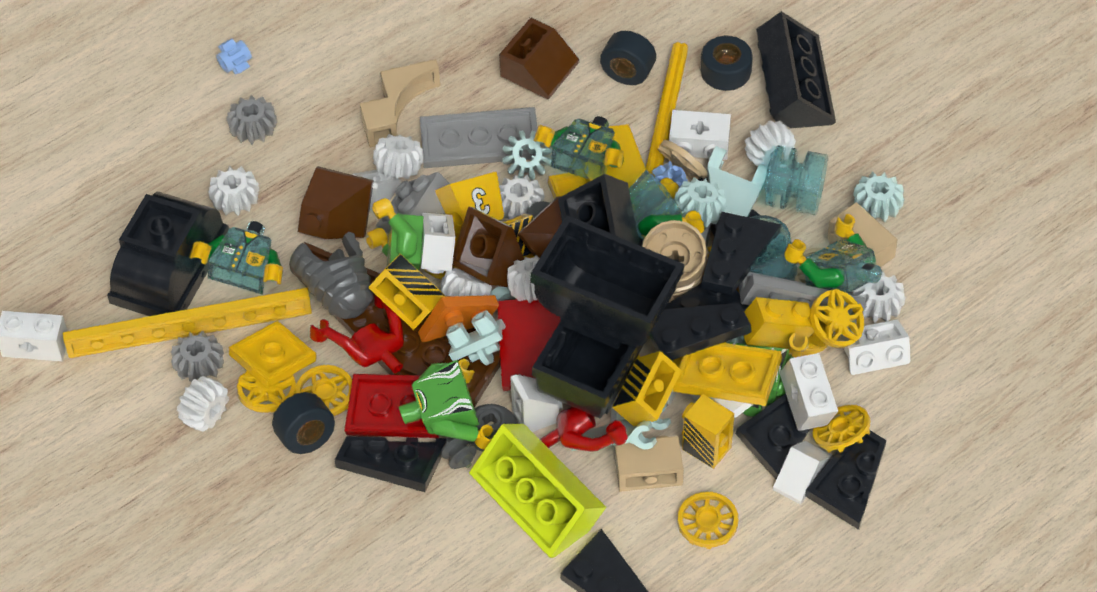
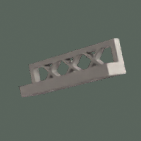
M749 272L739 285L741 304L750 305L756 297L808 302L810 309L812 303L819 295L826 291L834 290L832 288H818L812 284ZM846 292L849 295H851L857 301L858 304H861L863 310H865V308L867 307L865 297L852 295L851 292ZM828 297L824 298L819 306H828ZM852 309L848 310L849 315L854 314Z

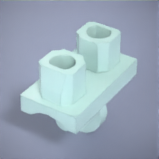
M485 310L472 318V324L476 330L469 334L462 323H457L448 328L446 336L451 345L449 356L452 361L469 355L472 362L480 359L483 364L489 365L494 362L493 353L500 350L498 341L503 339L502 330L506 326L502 319L495 321L491 314Z

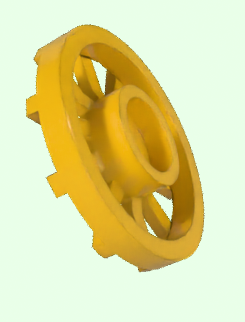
M696 493L687 498L679 509V531L692 545L706 547V549L725 545L737 532L739 521L737 509L727 497L719 493ZM705 500V505L700 508L695 504L696 501ZM710 500H715L720 503L717 505V507H714L710 505ZM691 506L696 514L692 515L684 512ZM726 506L730 513L721 515V509ZM683 518L695 522L684 526ZM733 518V525L721 522ZM698 528L697 532L694 535L688 532L689 530ZM719 528L728 530L729 532L726 535H723L719 531ZM703 532L706 533V540L699 539ZM714 532L718 539L711 540V533Z

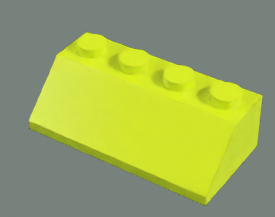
M502 424L469 472L550 558L556 557L586 535L607 508L525 424Z

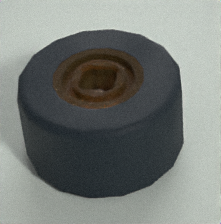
M622 30L610 37L601 53L600 63L606 74L615 81L625 85H637L643 83L648 77L656 62L657 54L654 46L648 39L638 33Z
M718 36L709 40L701 53L700 71L703 80L709 86L723 91L736 90L744 86L749 81L752 72L753 55L751 48L745 41L734 36Z
M303 392L287 398L278 406L273 415L272 426L275 434L289 451L296 454H306L317 450L329 440L334 431L335 420L331 411L316 394Z

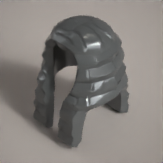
M348 232L342 239L349 257H345L343 250L337 249L329 257V261L320 260L311 252L306 244H300L291 256L290 265L294 268L295 274L302 277V282L309 286V291L315 295L316 300L322 302L323 308L328 310L330 315H335L342 319L356 318L361 315L372 302L373 292L368 288L371 285V277L367 274V269L364 266L365 259L362 257L363 252L360 249L359 242L355 239V234Z

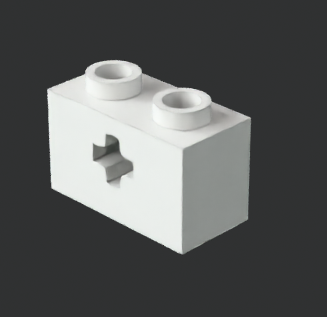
M672 110L669 141L677 144L697 158L710 159L717 146L727 150L723 159L727 160L731 114Z
M422 213L424 219L421 269H426L428 272L436 274L452 271L455 246L453 216Z
M2 311L0 317V352L2 357L63 362L66 350L63 332L67 331L63 315Z
M820 354L790 358L779 374L798 431L827 426L837 414L838 409Z

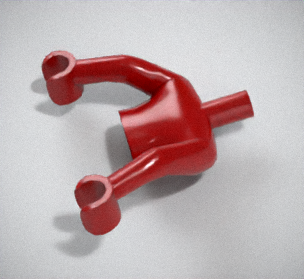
M376 295L374 297V304L386 311L390 333L381 330L373 323L359 329L349 338L330 328L329 322L326 319L320 320V329L310 325L311 340L314 342H324L327 338L344 349L362 367H368L382 360L394 374L400 372L403 368V364L393 355L404 344L401 318Z
M571 407L559 412L557 415V429L540 438V440L548 448L561 442L566 448L594 452L614 443L617 446L623 445L627 441L628 435L622 422L615 420L607 426V434L597 438L582 436L589 429L596 426L595 417Z

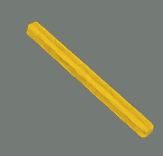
M675 42L672 47L646 164V171L650 180L655 177L652 170L664 164L665 156L657 149L664 140L669 141L672 110L676 108L688 53L686 43Z

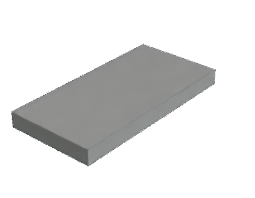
M535 107L420 117L424 168L502 162L504 157L509 156V154L503 152V146L513 147L508 140L510 136L520 141L519 131L523 130L525 137L530 139L531 131H537ZM523 150L522 156L519 155V157H525L526 160L532 158V155H535L534 153L529 154L528 150Z

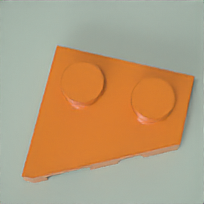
M496 296L441 297L418 331L421 341L428 342L444 337L448 328L457 323H462L466 330L474 328L472 318L476 314L487 310L492 316L499 306Z

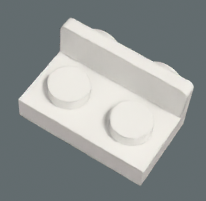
M898 319L864 326L860 339L852 345L843 348L848 356L849 371L852 375L906 365L911 361L909 336ZM842 334L839 336V341L850 340Z

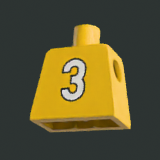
M496 171L451 183L435 190L445 214L453 216L454 230L457 234L461 231L468 207H473L499 221L504 218Z

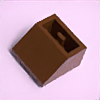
M532 17L499 54L500 77L548 100L579 63L577 55L555 28Z

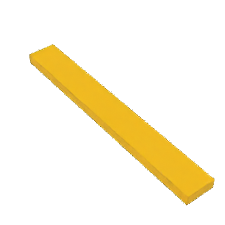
M307 287L63 332V340L68 357L75 358L178 339V337H188L189 332L199 335L202 330L204 333H211L312 314Z

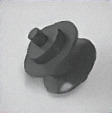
M448 437L441 451V456L444 459H450L449 466L452 469L469 468L476 454V448L472 445L467 446L469 441Z

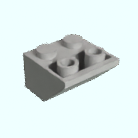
M439 172L427 176L422 175L409 182L407 180L402 182L396 188V196L391 202L395 214L422 216V213L445 214L435 190L450 183ZM388 216L381 218L376 224L377 228H383L386 233H389L390 230Z

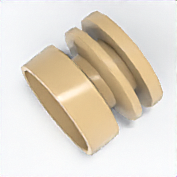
M677 220L662 222L652 228L644 238L642 247L671 259H678L684 264L683 275L677 283L672 297L677 298L701 284L708 258L705 240L698 229L687 222Z

